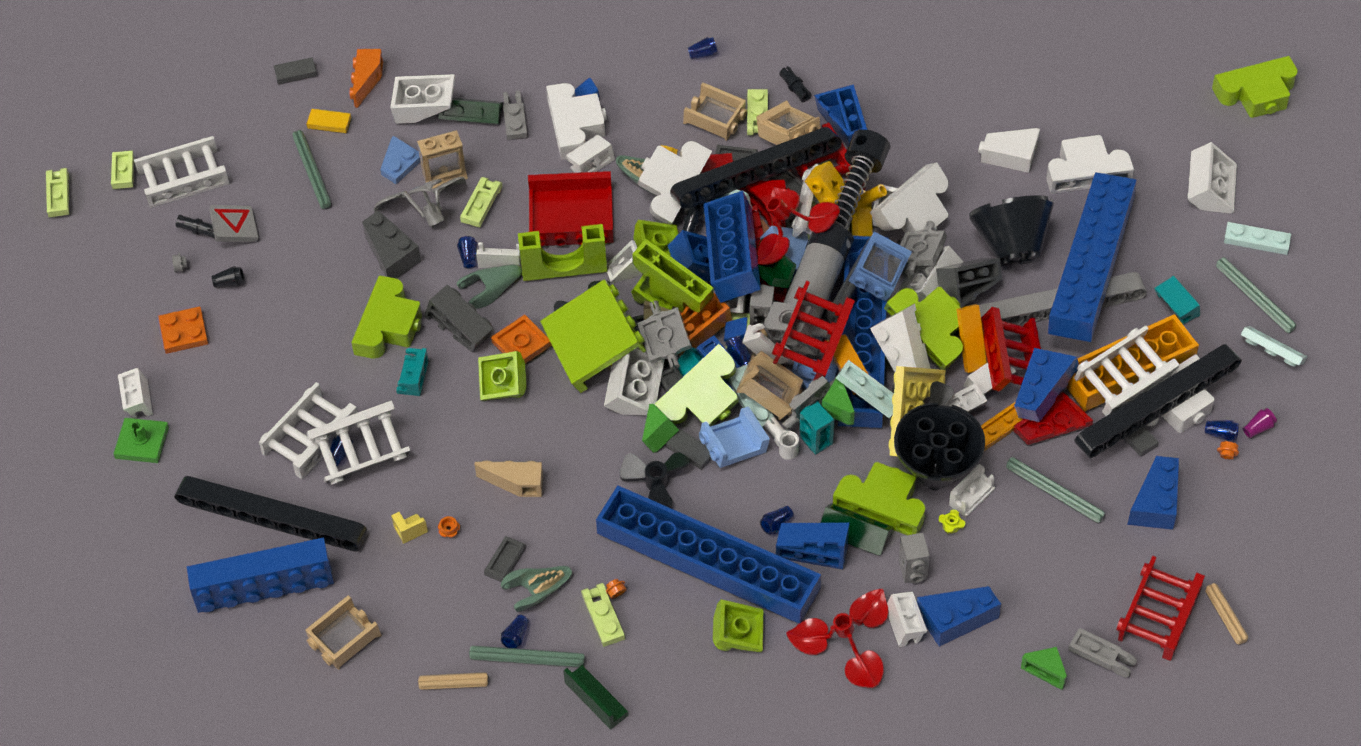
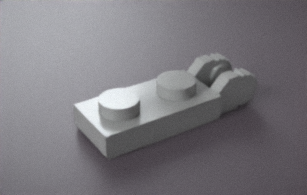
M520 90L515 91L517 103L509 104L508 92H503L507 140L527 138L523 102L521 103Z
M1081 628L1077 630L1068 647L1069 651L1106 669H1112L1115 674L1121 675V677H1129L1131 670L1117 662V658L1122 663L1130 666H1135L1137 662L1136 657L1121 650V647Z

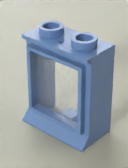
M874 231L866 243L848 281L856 287L873 294L875 297L887 301L894 291L912 251Z

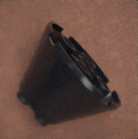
M1043 195L1003 199L1002 204L991 207V203L980 206L969 213V218L994 255L1000 258L1001 266H1008L1017 261L1020 264H1028L1032 262V259L1041 257L1054 202L1053 198L1049 201L1048 196Z
M927 403L915 407L901 418L894 435V448L901 463L923 485L927 486L930 490L937 491L940 488L953 484L979 464L984 454L985 435L977 419L963 408L956 405L950 407L938 405V403Z

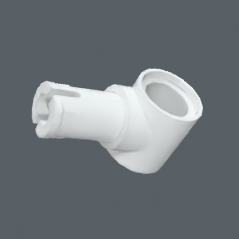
M775 417L771 418V421L767 420L764 427L774 437V442L779 447L780 456L787 460L794 459L799 453L798 435L793 431L784 430Z

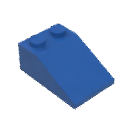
M682 230L668 245L671 257L702 280L711 281L707 237Z

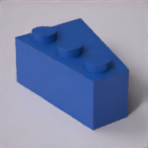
M854 84L814 95L818 111L831 124L834 131L847 147L855 131L859 129L867 130Z
M1034 348L1014 405L1018 418L1036 422L1042 420L1056 401L1055 398L1062 389L1067 387L1068 381L1074 373H1077L1079 362L1076 356Z
M1155 457L1130 510L1127 525L1173 530L1177 516L1179 458Z
M781 523L776 543V555L791 561L843 570L848 549L849 523Z
M989 586L917 597L916 600L924 624L939 647L998 619L1001 609L1000 601Z

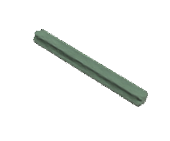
M301 130L294 131L292 134L319 205L322 209L329 208L331 201L304 133Z
M1225 257L1217 261L1216 267L1287 333L1294 331L1296 323Z
M1011 457L1006 464L1007 469L1097 523H1100L1104 518L1105 512L1015 457Z
M474 645L470 647L469 651L470 659L572 667L584 666L585 663L583 653Z

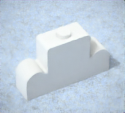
M562 83L546 86L547 100L561 160L567 159L566 155L586 143V140L592 139L596 135L605 136L604 121L607 120L605 108L601 109L597 94L575 97V89L571 84Z
M1101 135L1063 140L1061 142L1060 158L1052 159L1048 164L1046 179L1050 193L1057 194L1090 189L1095 172L1132 179L1134 168L1130 156L1124 150H1114L1108 154Z
M689 141L682 146L679 156L662 146H657L651 159L646 157L641 166L644 171L639 178L638 185L657 195L649 207L650 213L654 218L665 224H672L681 208L670 195L672 186L677 182L699 175L712 152L711 150L697 142Z
M937 162L927 164L871 210L870 214L883 231L902 228L904 233L916 232L924 229L927 221L935 223L932 230L936 231L937 226L948 217V212L936 195L946 191L948 187L947 177Z
M1196 354L1180 364L1175 374L1200 358ZM1206 388L1165 413L1162 417L1178 433H1182L1194 424H1200L1211 413L1214 397L1206 391ZM1159 418L1152 421L1146 426L1156 425L1159 421Z

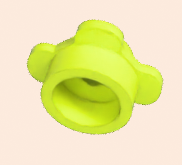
M954 509L946 515L941 514L938 518V521L942 523V527L947 533H955L965 526V521L960 518L959 512Z

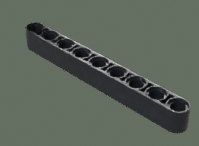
M823 127L677 182L672 186L670 195L682 208H690L835 153L840 149L842 140L830 128Z
M1227 344L1221 345L1081 431L1074 440L1075 444L1090 459L1096 457L1235 371L1240 366L1242 359Z
M191 476L183 477L174 495L175 500L186 506L310 540L324 537L325 544L350 551L359 550L367 533V528L356 521Z

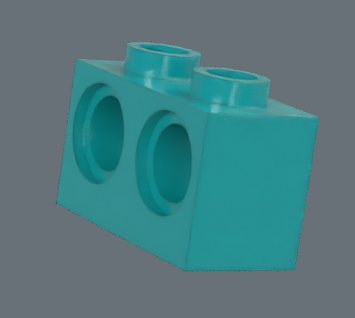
M819 402L806 406L800 412L799 437L815 455L833 444L834 419Z

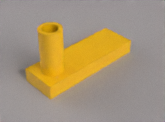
M879 184L868 191L863 190V194L860 195L861 199L857 202L858 206L855 208L854 215H852L853 236H872V215L870 211L872 210V202L887 194L886 187L883 184Z

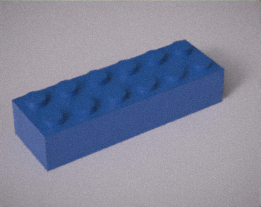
M744 191L704 203L710 280L719 302L732 300L761 290L752 208Z
M324 537L186 566L190 592L198 613L211 612L214 609L224 607L230 608L247 602L254 603L270 597L278 598L285 594L301 593L308 589L324 588L334 584Z

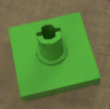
M124 418L114 451L115 459L158 463L168 432V423Z

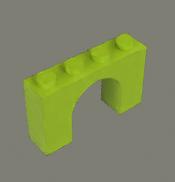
M603 224L581 226L583 238L581 246L574 252L564 255H554L544 251L540 245L539 231L518 233L523 281L607 272Z

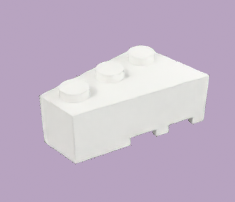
M915 304L870 328L894 372H896V366L931 369L925 343L921 341L919 332L921 327L920 323H917L914 312L916 311Z

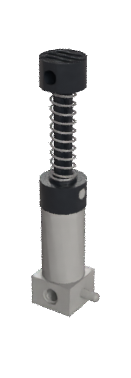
M859 129L852 136L845 153V159L851 165L849 166L850 172L846 173L848 179L843 180L845 186L840 187L842 192L837 194L839 199L835 200V204L840 207V213L834 224L825 232H811L805 247L806 250L784 303L773 302L764 323V330L774 344L776 342L781 343L797 299H794L795 293L799 286L803 288L806 280L810 282L806 292L825 300L830 298L838 275L854 241L853 235L847 229L849 228V222L852 221L855 208L858 206L857 202L861 199L860 195L863 194V188L866 186L869 174L881 171L891 147L890 142L877 132ZM803 300L799 310L821 319L825 309ZM795 319L792 329L820 341L824 337L830 336L827 334L828 331L799 319ZM788 337L785 346L796 353L817 355L819 350Z

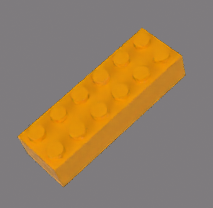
M1175 314L1147 326L1149 329L1143 339L1162 361L1168 363L1175 359L1181 364L1193 355H1197L1199 344ZM1127 336L1078 358L1079 365L1086 360L1090 362L1127 338ZM1137 344L1127 349L1146 372L1151 374L1155 371L1156 366ZM1120 354L1110 360L1129 383L1135 384L1139 382V377ZM1103 365L1094 370V373L1112 394L1119 395L1122 393L1121 386ZM1074 373L1068 381L1066 388L1084 412L1105 403V398L1086 376L1076 381L1074 379L1076 373Z

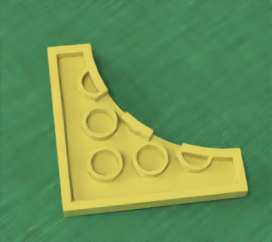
M896 366V372L894 373L895 389L892 396L893 416L890 420L892 428L891 439L889 440L890 456H897L894 448V435L897 424L907 412L924 404L923 400L926 397H930V387L933 382L939 381L945 384L946 370Z

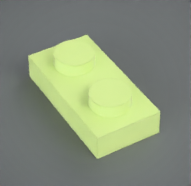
M133 151L112 152V189L132 188L134 177Z

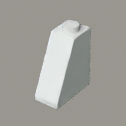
M1032 128L988 133L985 141H981L978 153L981 154V162L1029 173L1038 144L1040 129Z

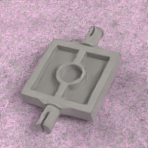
M927 221L922 230L906 232L900 245L912 251L905 265L907 267L905 274L908 276L914 274L917 266H935L947 235L945 231H933L932 229L935 226L933 221ZM894 257L893 262L898 267L901 260Z
M653 301L649 304L653 315L637 324L645 340L644 345L650 362L653 364L660 360L668 359L670 368L674 370L680 367L676 355L692 348L679 308L661 311L659 302Z
M821 376L818 380L812 381L804 392L797 394L789 404L792 416L782 423L783 427L789 430L796 423L800 425V412L806 406L813 405L816 402H819L822 406V400L835 379L828 383Z

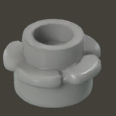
M178 252V255H172L174 272L181 271L183 273V269L187 268L185 256H181L180 252Z

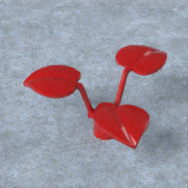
M774 187L766 209L770 212V216L776 224L778 235L775 233L769 234L761 241L757 252L758 264H773L782 259L787 253L790 240L787 237H782L783 231L779 221L788 219L790 213L805 221H809L808 227L812 232L822 233L834 224L840 213V207L834 203L822 202L813 206L810 210V216L807 217L796 211L800 202V196L797 192Z
M882 588L876 589L857 598L850 607L849 615L840 613L835 616L833 620L834 625L830 627L829 634L828 626L824 621L818 618H810L786 632L789 641L800 652L807 655H817L827 649L828 643L826 639H830L834 632L841 638H848L856 658H851L846 663L844 670L846 678L853 685L859 687H877L883 678V662L880 656L872 650H867L860 655L852 634L854 633L853 624L860 626L863 623L868 628H876L886 621L888 605L884 590Z

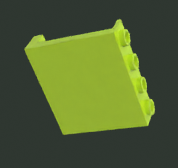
M605 279L540 320L569 380L580 393L588 389L585 383L586 380L637 347L643 353L646 352L642 344L645 342L643 336L639 331H635L634 327L637 325L631 315L627 316L626 311H628L626 304L617 297L620 295L618 289L614 284L609 285Z

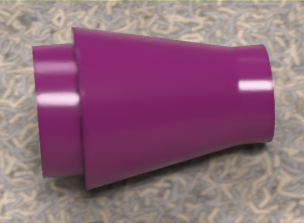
M1268 408L1260 409L1242 429L1248 438H1252L1273 428L1277 419Z

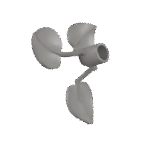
M456 177L433 189L432 193H435L436 205L435 202L431 203L427 191H431L434 185L442 182L441 179L432 180L423 186L415 187L408 194L407 191L389 195L378 201L373 210L376 212L380 206L391 199L407 198L421 214V217L426 218L429 227L444 221L440 211L442 208L439 193L452 185H466V180L464 177ZM419 191L423 192L428 204L423 207L424 211L409 195Z

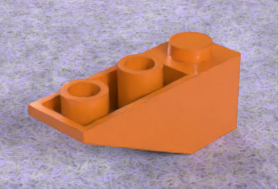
M357 49V56L353 57V69H355V72L351 73L353 87H350V99L354 100L355 108L360 106L382 78L383 57L381 49Z

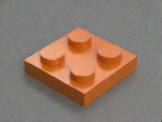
M200 306L158 315L166 354L208 345Z
M525 314L491 337V342L502 353L520 352L525 364L552 346L549 338Z

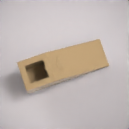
M475 462L476 477L519 497H542V462Z

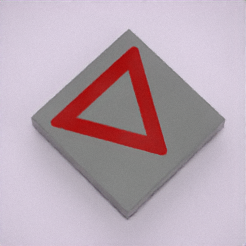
M210 205L209 212L216 241L257 242L258 234L251 206Z

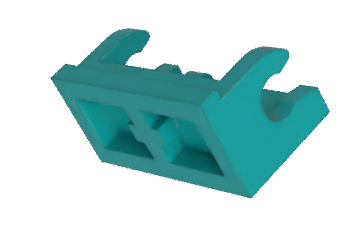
M1175 276L1154 288L1158 297L1168 304L1182 324H1186L1200 316V305Z
M407 348L405 353L413 355H405L404 364L396 392L397 394L420 396L429 363L427 348Z

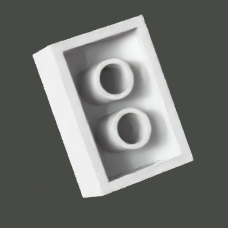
M1212 142L1191 151L1188 200L1200 210L1231 214L1234 212L1237 164Z
M950 246L942 247L935 266H917L912 276L911 274L906 276L897 293L905 288L913 289L918 295V302H921L938 287L936 268L963 263V261Z
M637 347L614 362L611 367L604 407L622 415L647 416L649 404L655 405L657 402L665 359L652 364L647 351L643 353Z

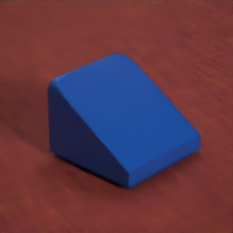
M591 78L585 80L575 89V97L597 94L599 98L598 88Z
M747 317L726 322L724 342H743L747 330Z

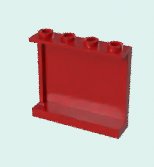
M611 171L528 175V232L539 231L541 247L581 245L583 242L581 226L603 224L605 244L613 243Z

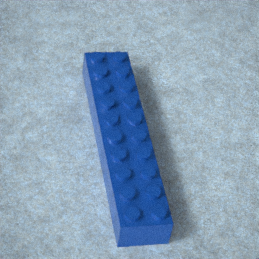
M1095 172L1049 315L1048 334L1087 342L1092 341L1135 199L1137 179Z
M853 236L854 241L845 261L844 281L871 236ZM877 248L866 269L887 280L888 258L882 257L881 253L883 250ZM856 287L850 297L855 302L842 335L846 334L868 374L884 386L885 354L870 328L886 319L884 307L887 301ZM845 386L855 411L854 425H847L838 421V426L882 428L883 413L857 394L853 395L851 390Z
M617 485L596 518L597 534L796 623L802 622L821 589V574Z

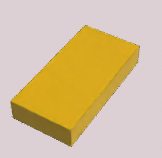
M311 109L306 125L308 129L347 133L351 121V113Z

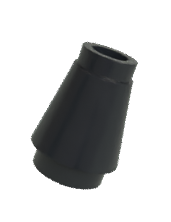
M233 266L216 275H212L213 286L215 288L233 287L245 283L242 268Z

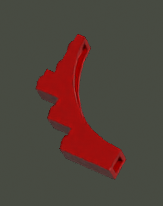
M732 153L710 154L700 174L733 162ZM761 180L737 189L748 193L751 205L757 204L759 212L763 215L769 227L776 226L770 216V212L766 209V205L771 199L774 187L790 190V188H786L785 180ZM779 221L781 227H786L785 221Z

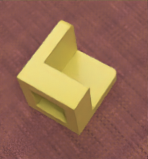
M400 512L391 515L394 529L403 544L428 532L425 519L420 518L418 514L403 519Z

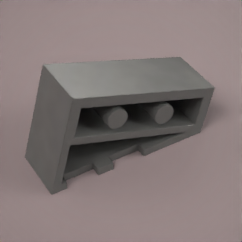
M379 210L362 221L365 238L386 277L397 279L421 262L419 246Z
M980 258L936 268L938 287H942L950 297H955L960 303V308L969 301H974L977 295L981 292H986L1002 279L1000 258Z
M447 284L429 300L424 317L427 320L433 318L440 323L438 328L442 331L448 329L454 334L453 339L471 352H474L491 336L493 327L490 321L485 317L482 318L477 313L476 308L471 303H467L455 288H451Z

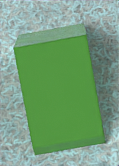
M835 379L822 400V407L832 418L847 425H854L855 411L845 386Z
M649 404L642 441L654 453L664 446L679 429L654 404Z
M1057 647L1029 652L1023 655L1021 669L1063 690L1067 675Z

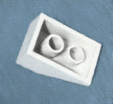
M455 74L395 77L390 107L395 123H416L450 109Z

